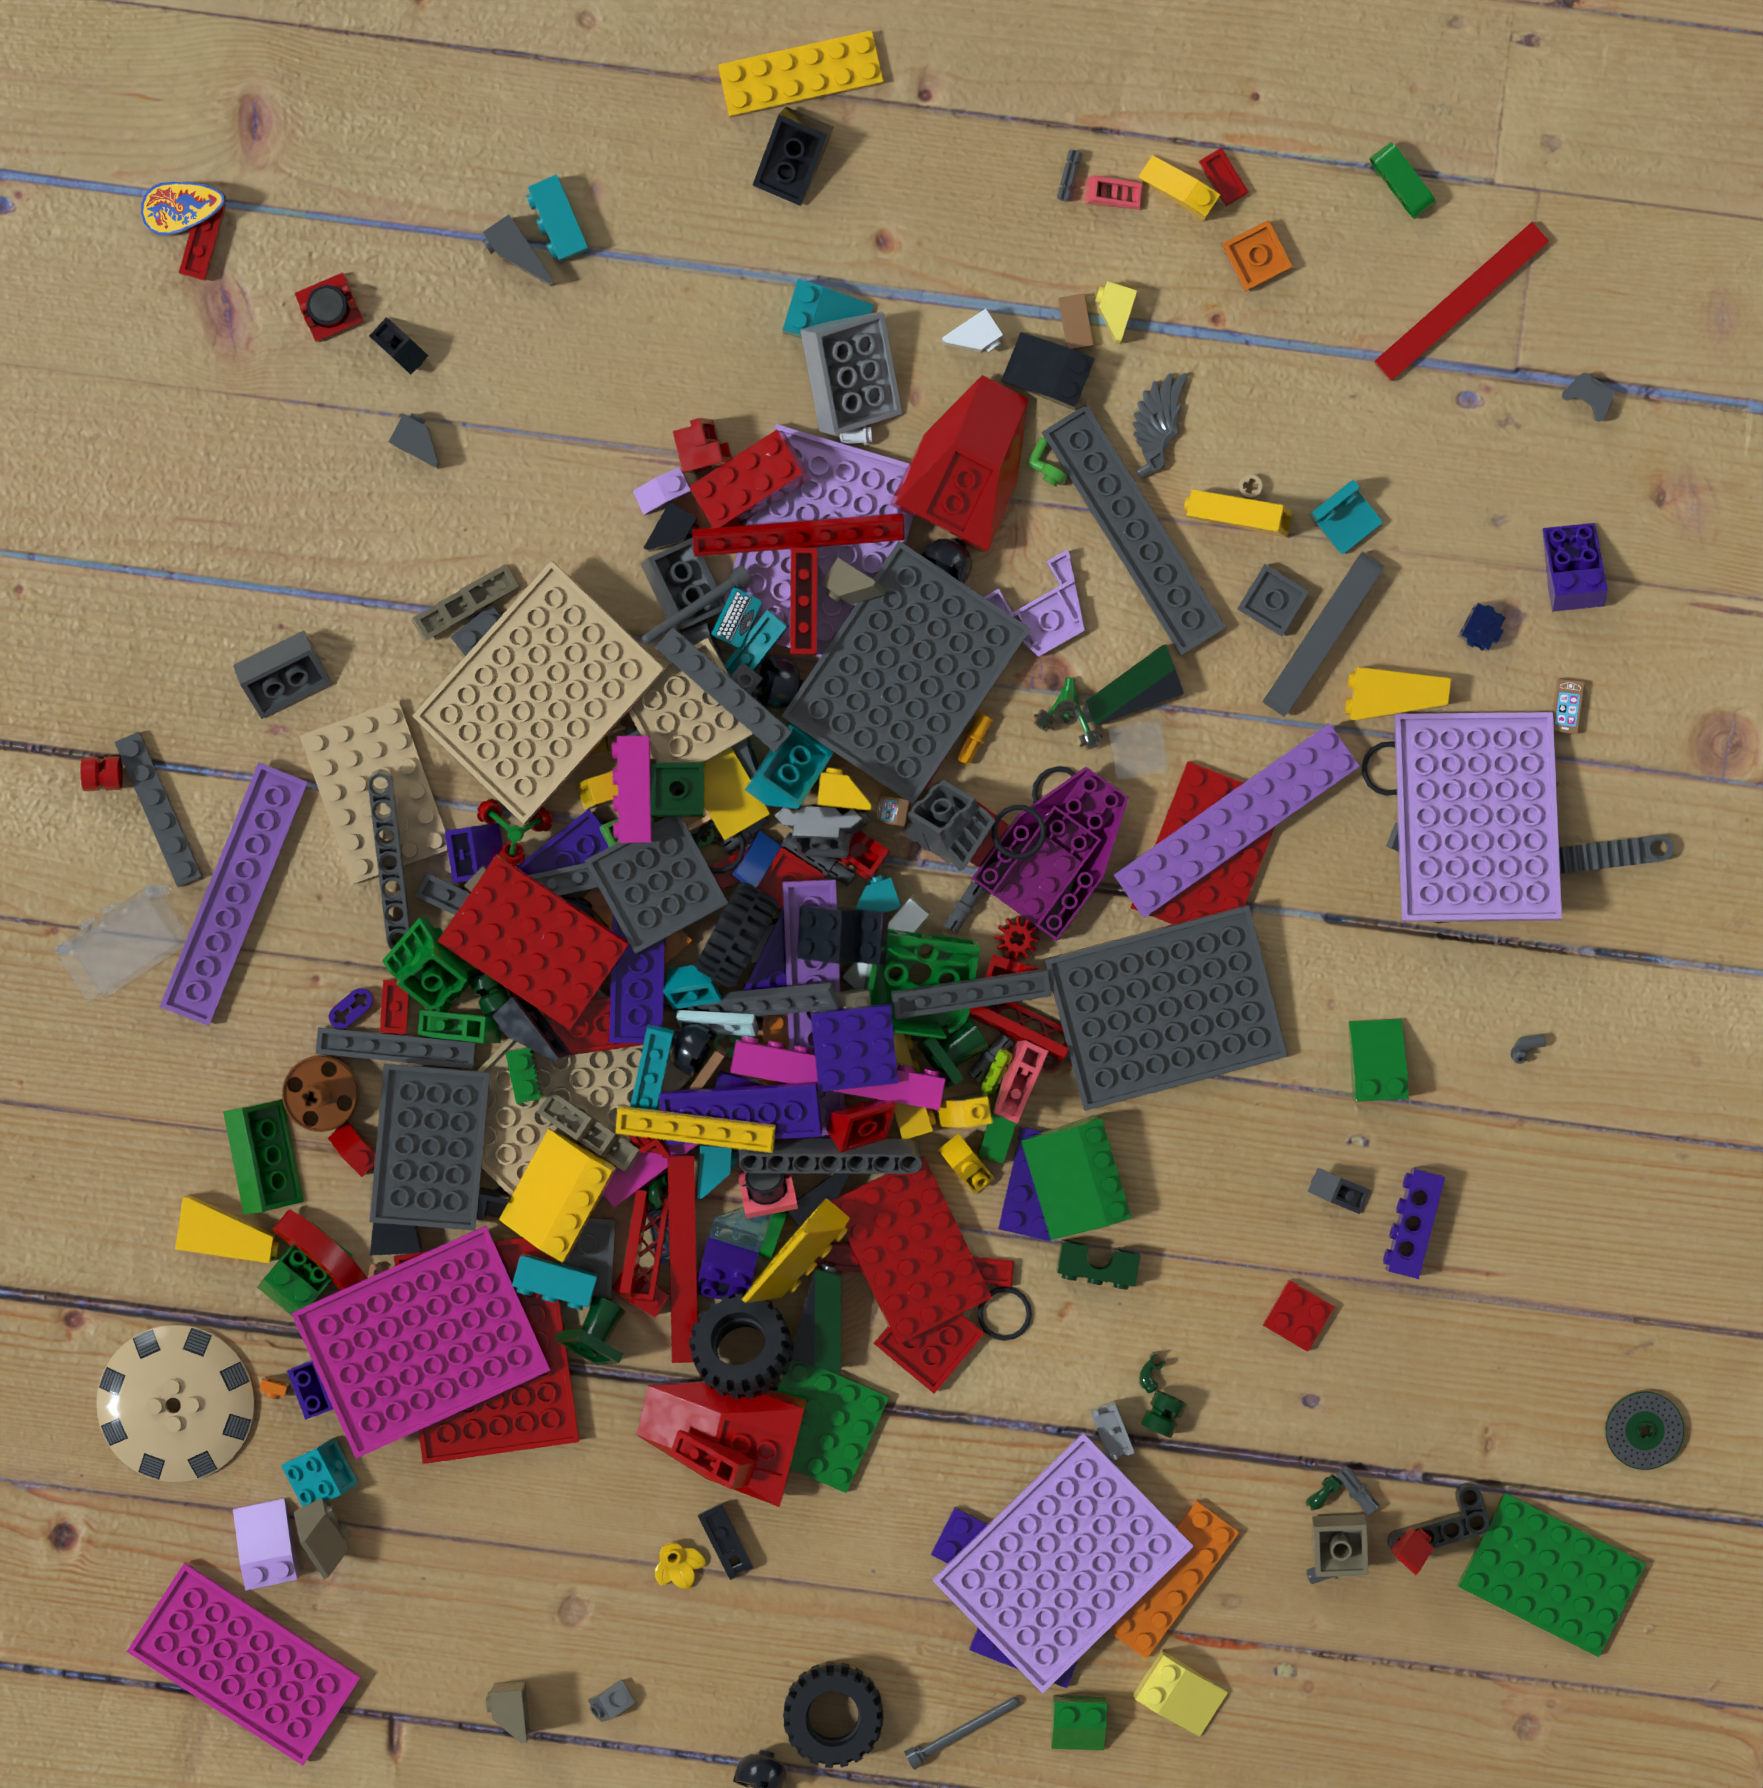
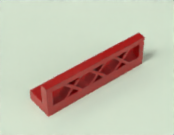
M1014 1002L1002 1003L1005 1006L1001 1008L999 1004H995V1010H990L983 1006L970 1008L969 1017L1017 1041L1026 1040L1048 1051V1056L1060 1062L1065 1058L1069 1049L1067 1048L1066 1040L1061 1045L1051 1040L1048 1034L1056 1031L1064 1034L1061 1025ZM1009 1008L1015 1010L1019 1021L1014 1022L1002 1016L1001 1011ZM1022 1014L1029 1018L1023 1019ZM1031 1020L1039 1022L1043 1032L1038 1034L1026 1028L1025 1022Z
M636 1190L620 1294L625 1299L654 1302L668 1219V1198L662 1197L665 1202L662 1214L652 1220L647 1213L650 1203L648 1202L647 1191ZM646 1218L650 1221L647 1225H645ZM661 1220V1222H660V1228H659V1227L656 1225V1223H658V1222ZM654 1226L659 1233L658 1239L648 1245L643 1239L644 1232ZM643 1243L646 1248L641 1251ZM656 1246V1252L654 1253L652 1249ZM650 1252L655 1258L654 1264L644 1271L639 1261L643 1255ZM638 1268L642 1272L639 1276H637ZM652 1272V1277L650 1279L648 1274ZM645 1277L650 1283L649 1294L634 1293L636 1283Z

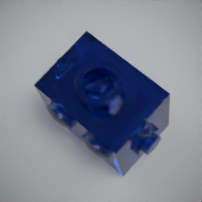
M1476 603L1457 637L1465 640L1467 645L1472 648L1478 647L1481 651H1487L1493 642L1497 644L1504 632L1501 626L1506 617L1502 616L1501 613L1495 612L1494 608L1490 605L1484 606Z

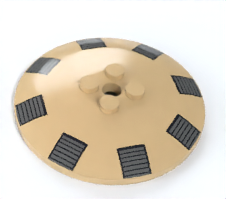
M180 1324L162 1325L134 1336L124 1343L111 1357L103 1371L98 1386L97 1416L107 1444L114 1454L129 1468L141 1475L159 1481H192L217 1471L228 1463L240 1450L250 1432L254 1418V1388L243 1360L223 1339L195 1326ZM169 1398H177L180 1401L181 1408L178 1412H172L168 1409L167 1401Z

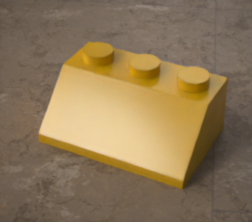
M827 768L826 773H821L817 805L871 810V804L847 775H842L843 770Z

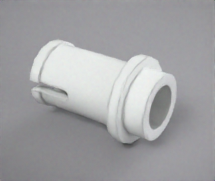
M863 426L840 434V443L842 444L864 443V445H867V443L872 442L871 427Z

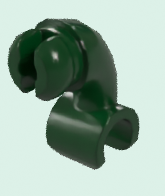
M668 1173L659 1175L649 1188L647 1198L651 1208L654 1210L665 1204L662 1199V1191L668 1189Z
M1158 1352L1151 1353L1149 1360L1142 1367L1139 1376L1142 1389L1144 1388L1150 1394L1158 1388L1157 1382L1153 1380V1369H1161L1165 1365V1359L1159 1364L1152 1362L1153 1358L1158 1355Z
M1332 1474L1325 1478L1321 1483L1324 1487L1307 1498L1306 1505L1311 1507L1310 1510L1320 1509L1330 1494H1334L1341 1487L1342 1482L1335 1475Z

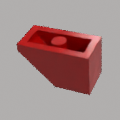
M349 1121L338 1127L328 1137V1140L340 1156L361 1177L374 1167L376 1148Z
M623 1270L612 1287L619 1294ZM645 1277L636 1283L634 1293L649 1294L650 1283ZM657 1285L654 1302L627 1300L656 1318L670 1292Z
M1411 1526L1390 1550L1401 1563L1414 1575H1417L1434 1547L1429 1543L1432 1538L1420 1528L1416 1531Z

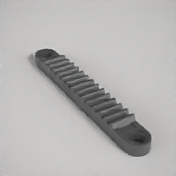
M1655 835L1559 847L1560 874L1661 862L1671 857L1674 846L1668 837ZM1656 841H1662L1666 844V852L1661 856L1655 855L1652 850L1653 844Z

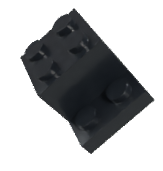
M807 905L800 906L797 959L835 964L859 962L886 965L889 912L853 907L824 908Z

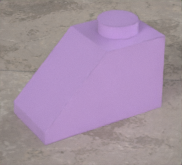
M680 467L652 479L635 489L633 493L643 514L646 515L667 505L669 502L672 503L691 494V491Z

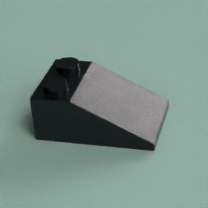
M785 107L778 114L753 186L801 206L825 153L834 127L789 107Z
M1020 332L1001 381L1075 410L1095 358L1071 348Z

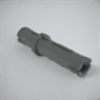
M791 832L787 834L781 845L823 871L824 875L836 878L847 887L851 885L857 875L855 871L838 862V858L802 856L796 851L797 844L792 842Z

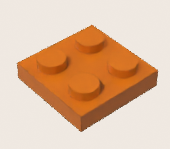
M1269 220L1221 244L1245 292L1293 267Z

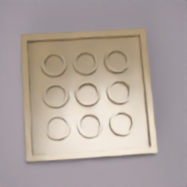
M709 638L694 645L729 675ZM670 660L662 663L666 670L628 711L641 736H650V752L656 763L706 762L753 735L749 729Z

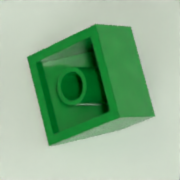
M1053 1696L1051 1749L1104 1751L1107 1720L1106 1698Z

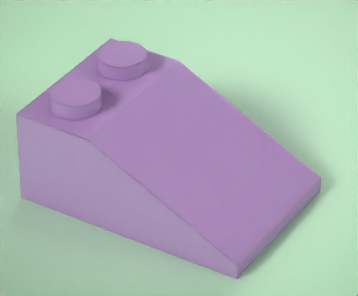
M285 1498L234 1508L233 1515L239 1561L245 1591L297 1580L301 1572Z

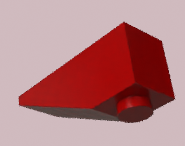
M678 1430L670 1455L729 1489L749 1486L757 1463L737 1450L683 1430Z

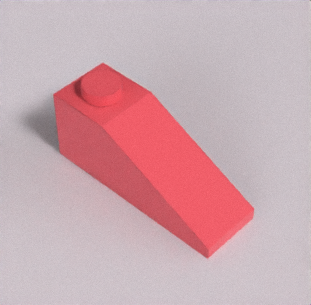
M1026 1040L1017 1041L1012 1052L1013 1057L1001 1083L993 1110L994 1114L1016 1124L1018 1123L1047 1056V1050Z

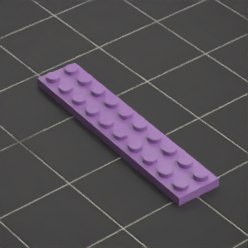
M1328 723L1116 872L1113 876L1142 917L1145 918L1357 769L1359 765L1330 723Z
M258 762L159 1007L207 1026L210 1025L308 783L307 781Z
M836 880L782 881L787 987L831 983L835 992L840 991L839 964L797 959L800 906L837 907ZM811 1012L788 1014L789 1049L794 1050V1046L798 1045L810 1048V1053H815ZM818 1089L822 1135L821 1137H803L801 1139H832L826 1131L830 1113L837 1109H845L844 1093L835 1091L819 1092Z

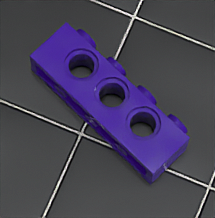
M1411 1168L1410 1173L1406 1172L1402 1185L1403 1188H1406L1404 1198H1399L1396 1207V1213L1399 1214L1397 1224H1392L1389 1238L1393 1239L1391 1248L1386 1249L1383 1258V1264H1386L1385 1269L1387 1271L1419 1279L1445 1180L1444 1176ZM1418 1190H1423L1426 1195L1424 1202L1421 1204L1413 1202V1194ZM1410 1216H1417L1419 1219L1417 1228L1408 1229L1406 1226L1407 1219ZM1405 1241H1410L1413 1246L1412 1251L1407 1255H1402L1399 1250L1400 1245Z

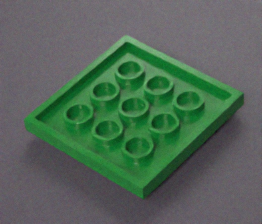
M792 1360L789 1362V1370L783 1376L776 1392L806 1399L807 1403L790 1469L847 1493L889 1396L836 1372Z

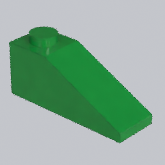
M429 1010L419 1011L418 1036L477 1043H501L502 1032L497 1027V1022L492 1016L456 1012H430Z

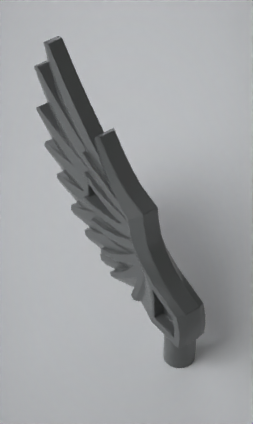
M1169 373L1163 381L1160 392L1157 381H1153L1150 395L1147 390L1143 391L1144 404L1142 401L1137 402L1140 414L1138 412L1133 414L1137 422H1133V426L1136 429L1133 435L1137 438L1136 443L1142 448V453L1147 462L1146 465L1136 469L1141 479L1165 467L1167 444L1178 434L1177 418L1181 406H1177V402L1187 377L1186 373L1178 377L1172 386L1173 374Z

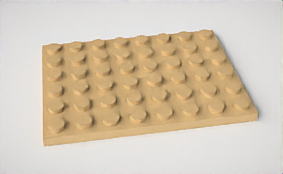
M550 561L412 717L520 822L527 824L662 675L666 668L554 561Z
M598 988L591 999L608 996ZM543 1013L546 1020L550 1018L548 1015ZM509 1038L477 1070L490 1072L481 1168L512 1196L548 1128L598 1155L538 1114L537 1111L552 1090L616 1133L617 1108L619 1106L630 1107L643 1045L576 1054L557 1062L532 1050L535 1053L533 1057L536 1058L534 1062L537 1063L535 1067L538 1068L536 1072L539 1073L537 1077L540 1078L541 1093L544 1095L538 1100L516 1104L505 1052L526 1046ZM670 1056L661 1091H678L691 1078L675 1067ZM660 1101L658 1103V1111L660 1110ZM618 1134L627 1141L631 1140L628 1135Z

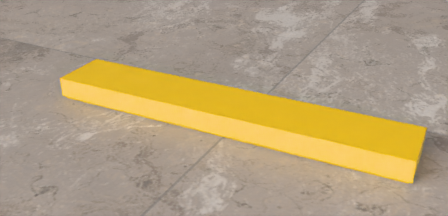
M619 1106L617 1108L615 1134L773 1153L776 1125Z

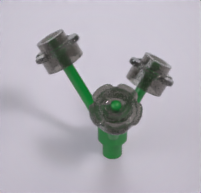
M1065 678V684L1061 688V695L1058 696L1049 712L1041 709L1038 714H1034L1036 719L1034 724L1044 732H1047L1049 729L1054 731V726L1057 722L1072 725L1079 718L1085 734L1079 736L1081 742L1079 746H1085L1087 750H1091L1101 745L1100 740L1103 739V735H1100L1098 729L1090 731L1076 697L1075 679Z

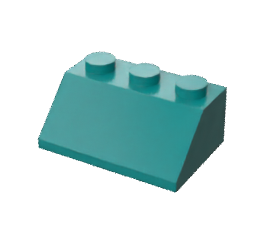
M790 723L787 727L793 733L777 752L770 749L746 786L745 791L765 805L798 809L834 752Z

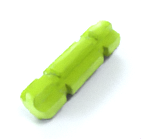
M1000 1049L997 1052L995 1060L985 1077L987 1080L984 1079L981 1085V1090L986 1095L995 1094L998 1084H1000L1013 1056L1007 1049Z

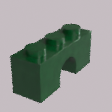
M1061 1240L1056 1268L1057 1273L1062 1274L1061 1278L1077 1281V1277L1088 1278L1087 1283L1102 1285L1103 1281L1112 1282L1114 1288L1128 1290L1129 1286L1136 1285L1141 1256L1139 1253L1113 1249L1110 1262L1103 1267H1095L1087 1259L1088 1244Z

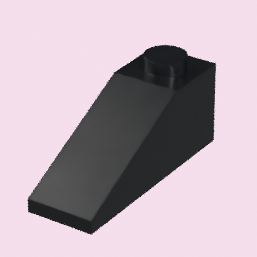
M518 995L511 997L492 1016L497 1022L499 1030L506 1034L507 1037L555 1062L567 1059L572 1055L539 1010Z
M831 1174L797 1199L798 1209L789 1210L788 1212L799 1227L802 1226L825 1198L831 1201L839 1196L850 1174Z

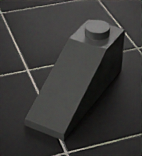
M507 215L483 231L486 237L483 243L491 254L496 252L501 259L549 286L555 284L510 215Z

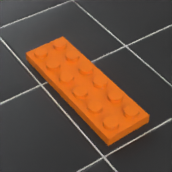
M1197 1500L1176 1527L1194 1547L1107 1630L1145 1659L1148 1658L1239 1534L1237 1529Z

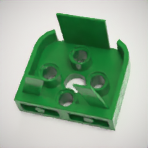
M888 929L886 965H867L864 989L869 990L871 1006L890 1004L894 1033L946 1039L942 1028H947L949 1033L959 1030L967 1021L970 1008L895 1019L891 991L943 984L940 980L946 973L953 974L950 982L975 979L981 948L977 940ZM925 944L931 945L929 953L919 954L921 946ZM917 963H924L930 967V976L922 983L913 982L909 978L910 968ZM893 967H901L899 975L889 976V971Z

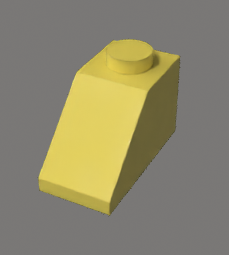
M1107 281L1105 288L1099 287L1095 301L1100 303L1098 311L1114 342L1120 344L1137 290Z

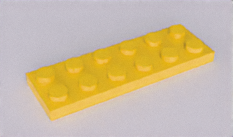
M872 30L718 64L729 118L883 84Z

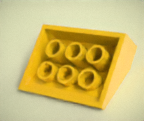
M548 1128L499 1220L539 1250L563 1263L571 1254L614 1175L617 1166Z
M825 1198L764 1267L742 1300L748 1303L782 1298L788 1290L793 1293L802 1282L799 1279L804 1273L808 1276L816 1267L817 1263L814 1261L818 1256L823 1259L832 1249L830 1243L834 1239L839 1241L848 1231L845 1225L850 1220V1217Z

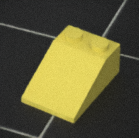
M1161 1650L1133 1694L1135 1700L1200 1737L1228 1692Z

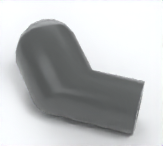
M1544 1034L1520 1037L1511 1049V1058L1514 1062L1522 1064L1527 1060L1526 1056L1531 1048L1545 1047Z

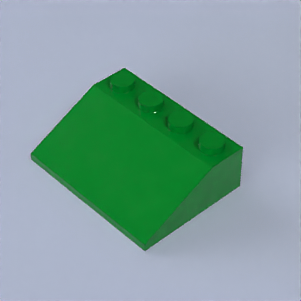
M1092 1115L1021 1140L1051 1240L1107 1227L1132 1218L1102 1118Z

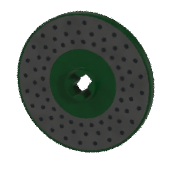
M1638 1391L1622 1397L1611 1408L1606 1419L1605 1437L1609 1449L1623 1464L1634 1469L1651 1470L1667 1464L1678 1453L1684 1439V1423L1679 1410L1669 1399L1655 1392ZM1649 1424L1648 1429L1651 1433L1640 1437L1641 1431L1638 1430L1641 1425L1645 1427Z

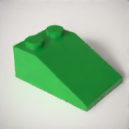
M1402 1019L1349 1021L1353 1100L1360 1102L1409 1099Z

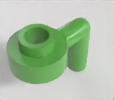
M1040 437L1028 459V465L1045 475L1043 477L1044 481L1056 487L1058 483L1064 485L1069 475L1040 460L1049 445L1045 438Z

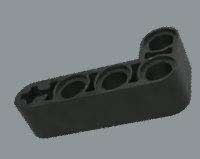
M1471 1483L1459 1485L1455 1492L1459 1512L1392 1531L1387 1538L1389 1549L1394 1546L1398 1541L1397 1539L1402 1537L1411 1526L1416 1531L1420 1528L1422 1530H1430L1432 1532V1539L1429 1543L1434 1548L1484 1534L1489 1528V1518L1480 1490ZM1468 1490H1473L1475 1492L1474 1499L1471 1502H1463V1494ZM1475 1515L1481 1516V1525L1476 1528L1470 1527V1519ZM1448 1523H1456V1532L1452 1535L1445 1534V1526Z

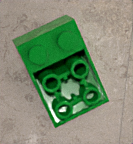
M337 1243L350 1257H352V1254L350 1252H348L339 1243ZM293 1245L263 1278L257 1288L292 1316V1312L314 1303L333 1278L296 1245Z

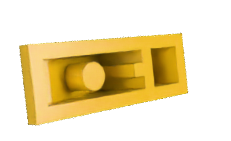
M1153 155L1138 176L1140 180L1202 221L1205 220L1220 196L1219 193L1201 181Z

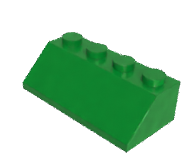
M283 1099L223 1111L243 1215L265 1212L304 1202Z

